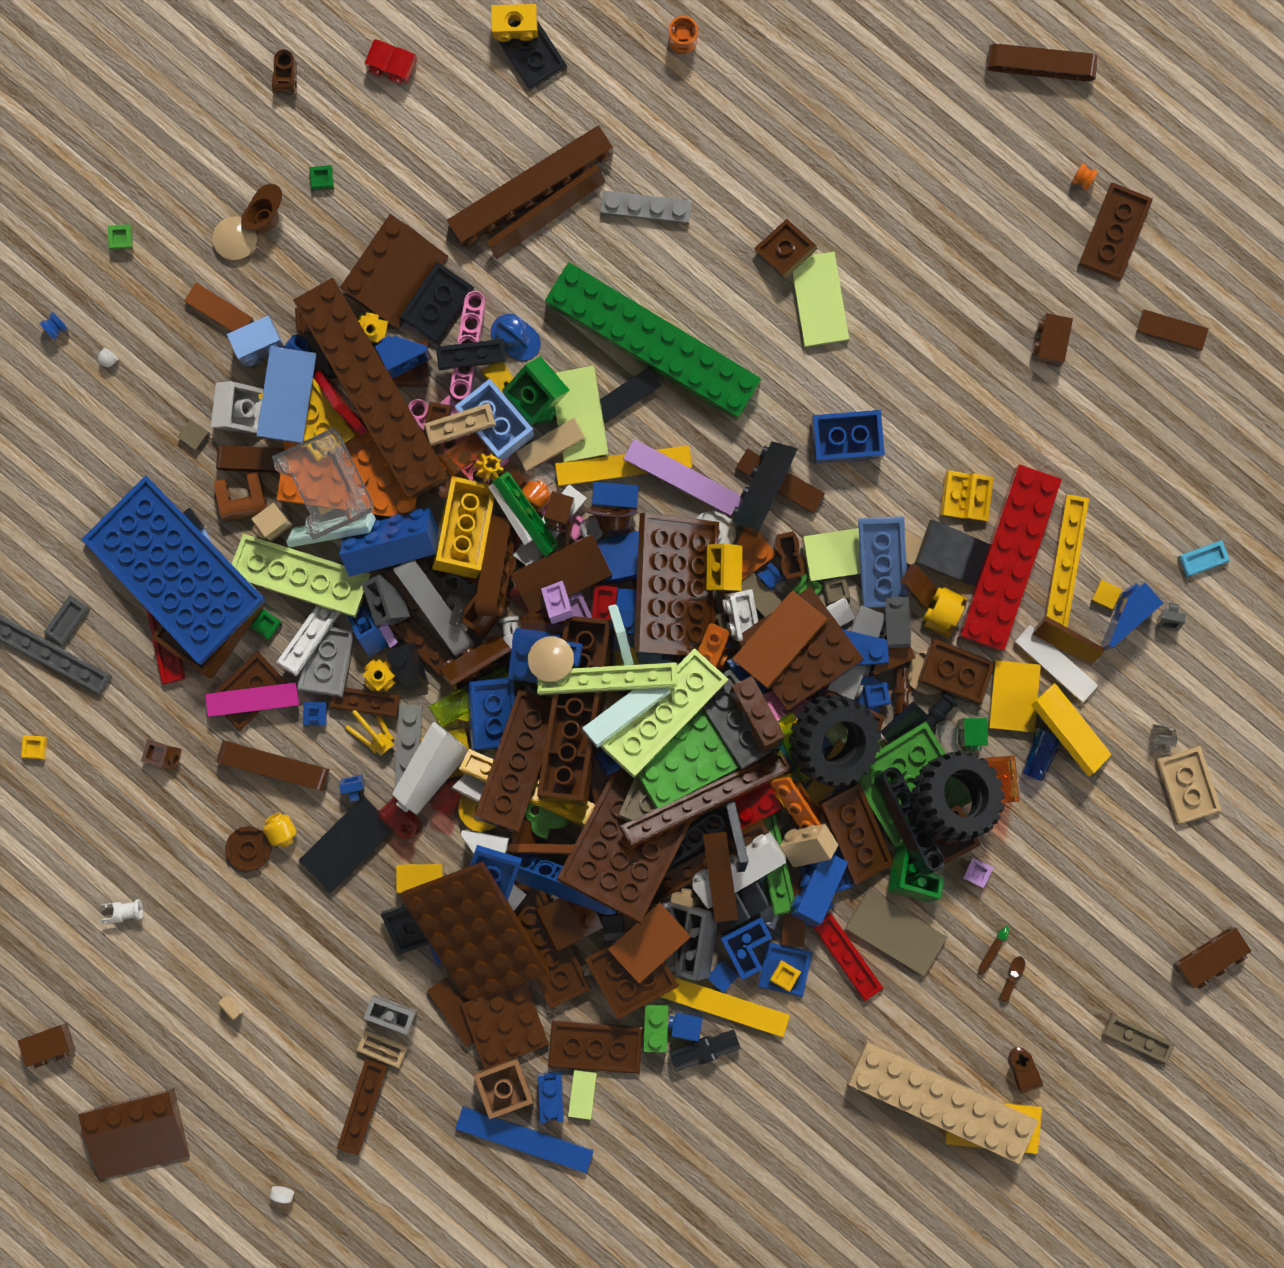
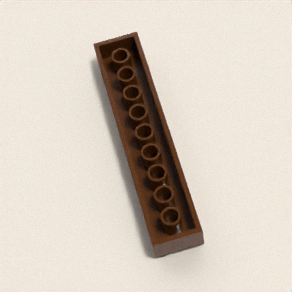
M332 277L293 299L408 500L416 498L449 479L444 467L334 278Z

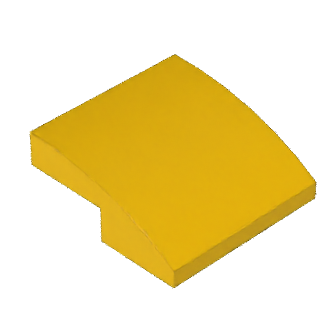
M950 470L945 471L940 516L988 522L994 477L975 473L966 474Z

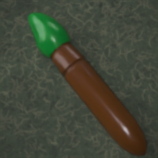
M1005 926L998 932L997 938L990 946L978 968L979 975H983L988 970L1003 942L1008 938V926Z

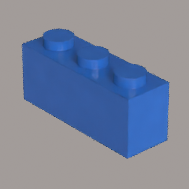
M833 854L830 860L809 864L811 869L809 874H805L801 880L800 886L802 890L799 895L797 894L791 903L793 910L790 915L814 927L822 924L848 862Z

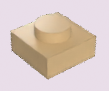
M682 888L681 891L672 893L671 897L672 903L688 907L701 905L702 900L697 894H694V890Z

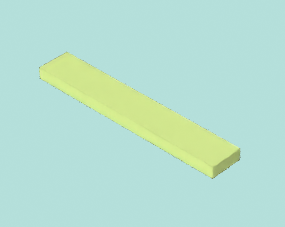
M677 663L573 668L569 675L556 682L541 681L537 678L538 694L550 695L678 687Z

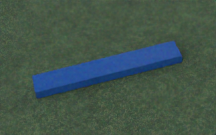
M465 1106L462 1107L455 1128L456 1130L587 1173L594 1151L593 1149L498 1117L489 1120L488 1114Z

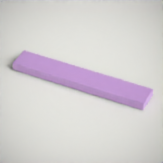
M633 439L623 460L730 517L736 506L740 508L743 499L740 498L741 495L636 439Z

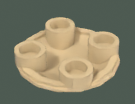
M227 217L215 227L212 235L213 245L217 253L224 259L241 260L256 250V231L244 228L241 223V217Z
M555 636L544 637L531 647L528 654V665L531 672L539 680L556 682L569 675L572 671L574 654L570 645L565 640Z

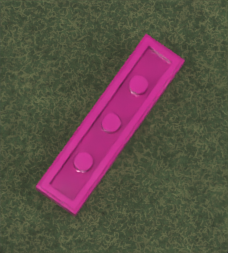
M297 683L205 694L208 717L300 705Z

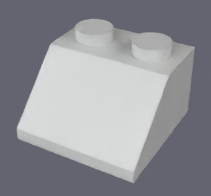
M232 381L216 383L211 428L229 432L257 434L261 401L258 395L263 393L264 389Z

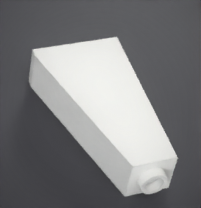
M435 722L430 726L392 793L399 800L396 804L405 812L411 810L416 815L461 764L468 752V749L460 741Z

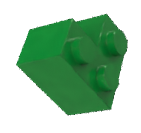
M902 844L895 848L888 891L927 903L941 899L944 876L933 873L928 875L919 873L905 845Z

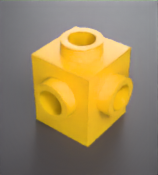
M366 312L365 316H359L358 321L373 345L374 342L378 343L379 340L385 337L388 321L379 320V315ZM368 325L372 327L371 333H368L366 330Z
M380 659L377 661L372 660L365 666L366 672L363 676L366 680L364 683L371 691L376 689L378 692L383 690L387 692L395 685L396 682L394 680L396 676L393 674L388 660L385 662ZM377 671L382 672L383 676L381 679L375 678L374 675Z

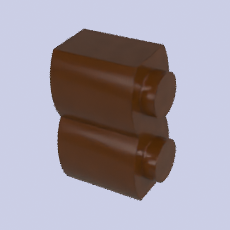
M793 531L778 534L775 538L774 546L777 556L781 559L780 573L785 578V581L802 578L804 575V562L798 554L799 541Z

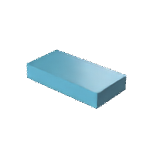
M1222 540L1178 556L1186 577L1230 561Z

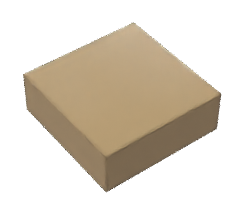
M228 995L218 1002V1005L233 1020L243 1013Z

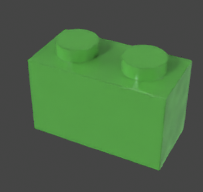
M648 1003L645 1005L644 1052L667 1053L668 1003Z

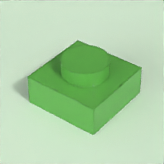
M131 225L108 226L110 250L133 249Z

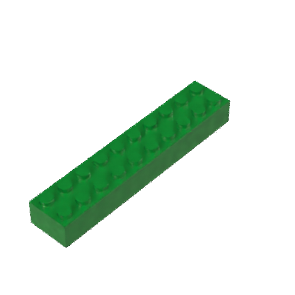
M570 262L567 263L545 299L547 307L643 365L650 367L656 373L738 421L761 383L762 378Z

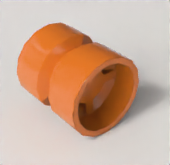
M679 16L670 23L669 46L678 54H688L696 47L698 28L692 18Z

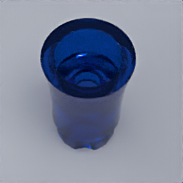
M1035 727L1031 747L1025 760L1026 764L1022 770L1023 774L1043 781L1046 772L1049 771L1058 750L1062 746V743L1055 735Z

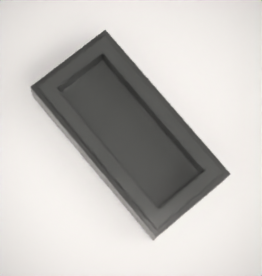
M69 595L43 633L64 646L90 608Z

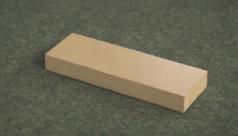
M487 403L425 423L424 426L430 445L436 446L494 427L496 422L491 406Z
M573 418L517 450L516 453L525 470L529 472L586 438L578 422Z

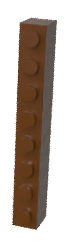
M598 125L447 219L448 226L462 248L466 245L470 247L476 244L482 235H490L498 229V225L503 222L509 223L513 221L519 212L532 209L536 205L535 202L542 198H549L555 193L554 190L561 186H566L575 177L583 174L599 162L603 164L610 160L613 154V146Z

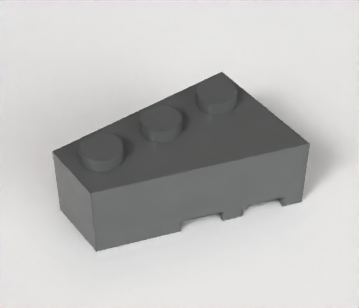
M667 902L671 915L691 936L673 953L676 975L694 981L709 978L718 922H715L713 908L707 909L706 906L702 905L688 907Z

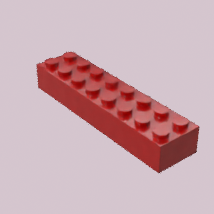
M1020 464L1014 468L989 542L990 545L957 638L998 652L1005 650L1062 481L1061 478Z

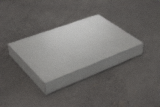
M330 627L302 667L297 687L298 691L343 698L355 637L353 630Z

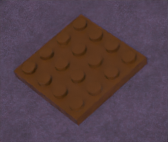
M811 586L798 595L824 615L828 621L770 686L787 712H790L864 661L862 655ZM772 613L742 633L743 640L737 641L741 648Z

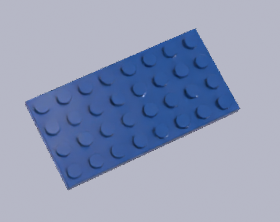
M146 475L82 538L83 542L200 665L266 601L257 589Z

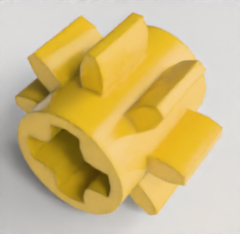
M493 453L487 457L481 454L479 461H476L473 465L477 468L476 476H480L484 482L490 478L493 481L497 479L498 474L503 471V468L500 467L501 459H497Z

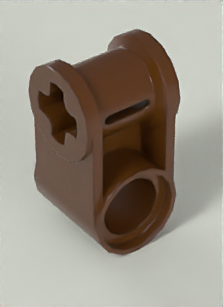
M286 49L277 51L274 56L273 94L278 92H290L292 95L297 94V61L293 54ZM284 58L291 59L290 64L287 66H281L280 64Z
M1022 1047L1013 1048L1009 1052L1008 1058L1020 1093L1024 1094L1043 1087L1040 1074L1031 1054ZM1020 1054L1024 1056L1022 1059L1023 1063L1021 1064L1017 1061Z

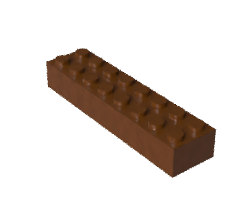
M578 616L566 619L562 639L567 642L583 645L579 668L609 666L614 636L612 621ZM605 691L553 694L537 796L541 801L587 806L596 746L583 732L582 728L602 713Z

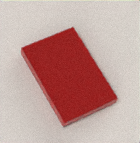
M322 371L316 372L314 378L333 409L359 434L363 435L368 429L348 397Z

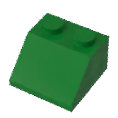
M541 356L525 364L502 390L503 394L530 425L536 423L555 407L570 391Z

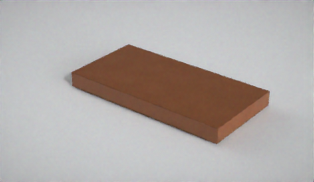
M792 590L732 660L765 688L769 689L828 619Z

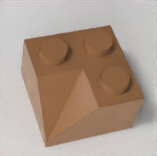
M518 1059L506 1061L485 1070L482 1069L474 1074L489 1120L534 1102L528 1080Z

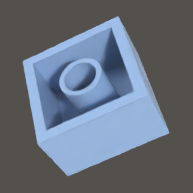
M269 315L227 334L238 360L245 367L253 368L262 363L261 360L269 357L270 346L279 348L285 346L275 323Z

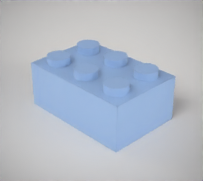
M489 379L455 405V412L459 413L483 404H490L496 426L473 433V435L489 454L493 453L497 459H501V463L532 439L534 434L533 428L492 380Z

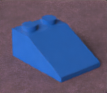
M1146 582L1140 585L1135 583L1121 593L1123 598L1118 601L1101 643L1104 651L1113 648L1163 604Z

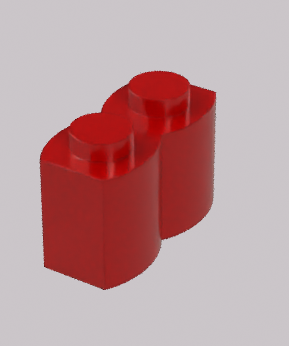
M374 39L364 64L370 74L376 77L381 75L388 76L389 81L401 85V83L408 84L417 62V57L412 52Z

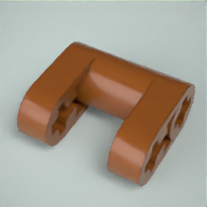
M259 471L247 474L251 496L231 500L227 480L214 481L215 494L223 523L255 516L268 507Z

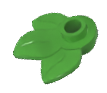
M528 803L524 815L531 821L532 830L537 836L547 839L550 828L559 829L568 824L566 818L539 807V814L533 815L531 809L537 805Z

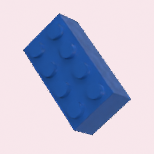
M430 507L415 509L411 513L396 514L381 521L375 520L370 533L342 538L339 555L349 577L436 554L439 529Z

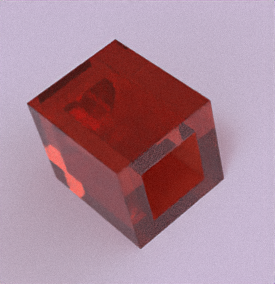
M447 779L446 783H443L436 792L432 809L455 815L462 795L451 789L457 782Z

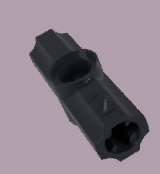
M733 1029L713 1037L706 1036L700 1038L699 1041H693L692 1044L670 1051L669 1054L675 1071L698 1063L699 1065L709 1063L718 1059V1056L739 1050L741 1047Z

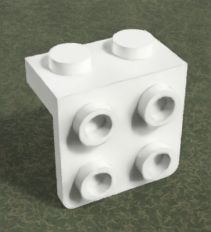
M752 589L725 594V600H722L724 613L728 614L730 621L726 622L727 630L730 631V636L736 641H742V633L758 622Z

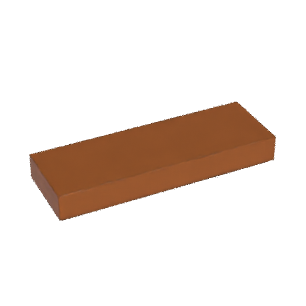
M197 282L184 300L185 303L232 332L252 323L254 320L253 317Z

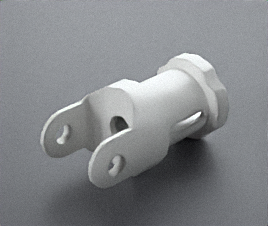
M519 616L499 619L504 636L502 639L510 648H512L513 633L518 628L517 621Z
M136 899L135 902L122 904L121 902H114L100 906L103 909L114 908L111 918L101 920V923L104 924L119 923L125 919L133 918L142 920L143 907L140 899Z

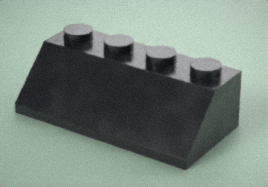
M771 441L769 447L764 446L759 458L763 459L760 467H754L749 477L753 481L750 487L745 486L740 496L743 502L740 508L737 506L734 508L730 519L734 520L732 523L733 527L757 537L796 455L797 448Z

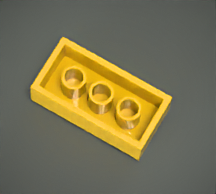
M454 476L451 477L447 487L432 569L477 579L482 567L494 502V495L489 489L491 485Z

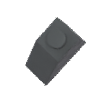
M377 575L362 584L375 626L396 625L410 617L403 595L381 575Z
M909 596L886 598L888 648L911 647L912 616Z

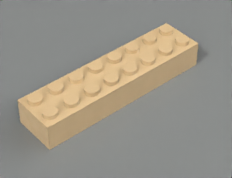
M867 1040L847 1082L849 1086L1020 1164L1038 1123L1034 1117Z

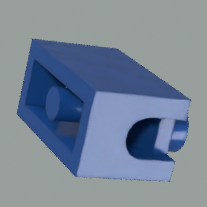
M562 1072L539 1073L540 1123H546V1121L550 1120L564 1122ZM548 1078H556L555 1080H544Z

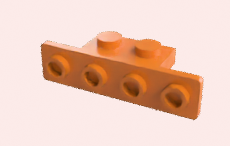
M711 623L706 630L698 652L720 671L721 668H725L726 662L729 660V656H727L729 648L725 646L731 633Z
M790 777L772 780V787L800 829L807 828L810 825H821V813L801 782L793 783Z

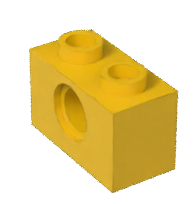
M536 4L491 5L493 39L506 42L515 38H520L522 41L538 38ZM517 20L520 22V25L511 27L509 23Z

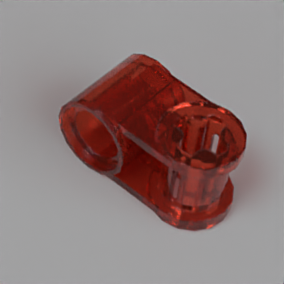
M393 796L378 811V815L401 839H410L420 833L422 822L411 810L407 812L402 810L396 804L399 800Z

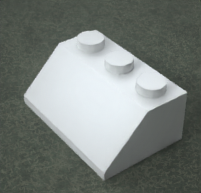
M462 830L461 836L473 853L476 845L509 854L508 844L511 843L512 837L473 830Z

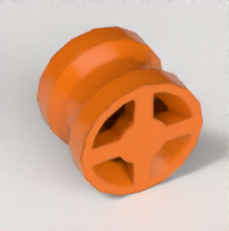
M1082 163L1071 183L1079 184L1087 191L1098 171L1095 169L1090 170L1086 164Z

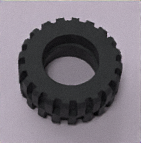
M831 694L815 698V703H807L804 706L805 710L803 712L799 711L797 714L798 720L796 723H792L791 730H793V734L789 735V743L792 744V747L789 749L790 754L794 757V763L801 769V772L824 785L827 784L830 787L848 786L851 784L850 781L855 783L861 779L862 774L866 775L871 770L869 768L870 765L875 764L877 760L875 756L877 752H880L881 745L878 744V740H881V732L877 730L879 728L878 721L873 718L874 714L865 708L864 705L847 697ZM844 721L848 730L847 742L838 755L825 760L822 752L823 739L832 726Z
M965 751L950 752L929 761L927 765H924L919 770L920 775H917L913 782L916 787L912 788L911 796L915 797L912 806L913 809H917L918 814L916 817L918 821H923L925 824L923 828L927 832L933 831V837L937 839L944 838L945 842L950 843L955 841L957 843L965 842L983 836V834L993 829L994 824L998 823L1001 818L998 813L1004 810V804L1001 801L1005 799V793L1001 791L1000 786L1003 785L1001 778L997 779L995 775L997 771L994 767L990 768L988 766L989 762L986 759H978V755L972 752L968 754ZM950 776L961 780L970 792L972 804L966 818L955 814L946 802L944 788Z

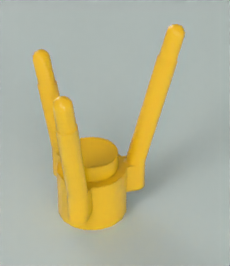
M354 710L352 712L373 739L371 742L348 725L345 726V729L368 746L374 754L378 752L382 756L395 745L391 741L394 737L389 732L382 716L376 717L385 735L382 732L377 735L357 711Z

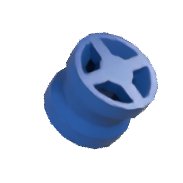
M54 312L49 314V318L46 321L42 320L39 323L54 340L58 338V334L61 331L65 332L68 329Z
M772 563L767 565L764 572L757 574V577L771 591L775 589V585L778 582L781 583L785 580Z

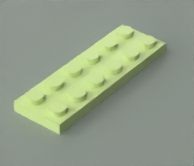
M246 534L242 535L232 561L234 567L254 586L355 618L365 596L362 584L372 577L367 572L349 577L345 566Z
M695 648L677 666L678 687L669 688L670 694L600 745L633 778L728 681V678Z

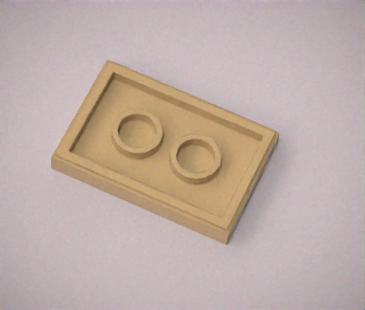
M1201 746L1156 759L1177 825L1222 811Z

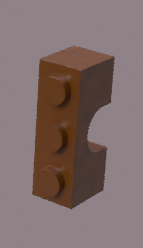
M753 676L732 685L729 695L739 713L743 712L751 725V735L761 753L782 744L785 734Z

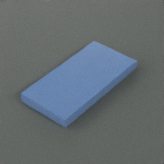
M270 346L257 437L303 444L316 353Z
M905 517L859 518L863 606L867 608H886V598L909 596L908 591L900 583L907 572Z

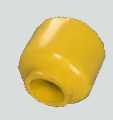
M278 812L264 821L263 832L272 846L280 845L281 848H284L294 842L292 838L296 835L297 830L287 814Z

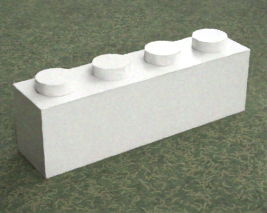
M771 832L766 835L757 836L751 844L746 846L749 862L745 872L737 873L733 854L730 856L735 893L786 863L785 854ZM703 869L695 874L693 889L707 909L713 906L708 869Z

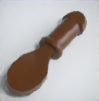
M1022 956L1015 957L1010 964L1011 976L1006 978L1007 981L1002 993H1000V1000L1002 1002H1007L1011 998L1013 988L1017 984L1015 979L1025 970L1026 962Z

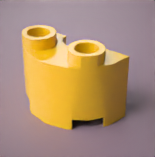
M943 586L942 589L938 587L933 597V600L936 601L933 609L928 607L923 617V620L926 621L923 627L949 638L965 609L964 605L968 598Z

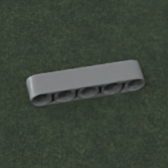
M415 560L401 563L393 569L457 659L462 656L461 654L465 650L476 646Z

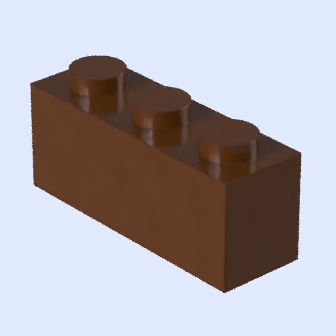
M1230 926L1173 964L1188 987L1200 989L1209 983L1208 979L1214 975L1218 977L1229 970L1227 967L1234 962L1239 964L1248 958L1247 954L1251 952V949L1238 929Z

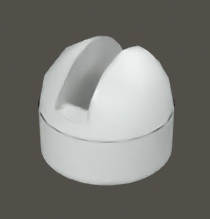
M105 347L98 355V362L104 367H111L118 360L117 356Z

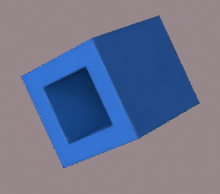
M675 1011L674 1017L670 1016L668 1030H672L671 1036L699 1041L703 1017Z

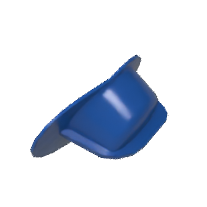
M505 314L498 317L491 326L492 339H504L505 352L517 360L526 361L532 359L540 350L541 340L539 334L523 319L514 314Z

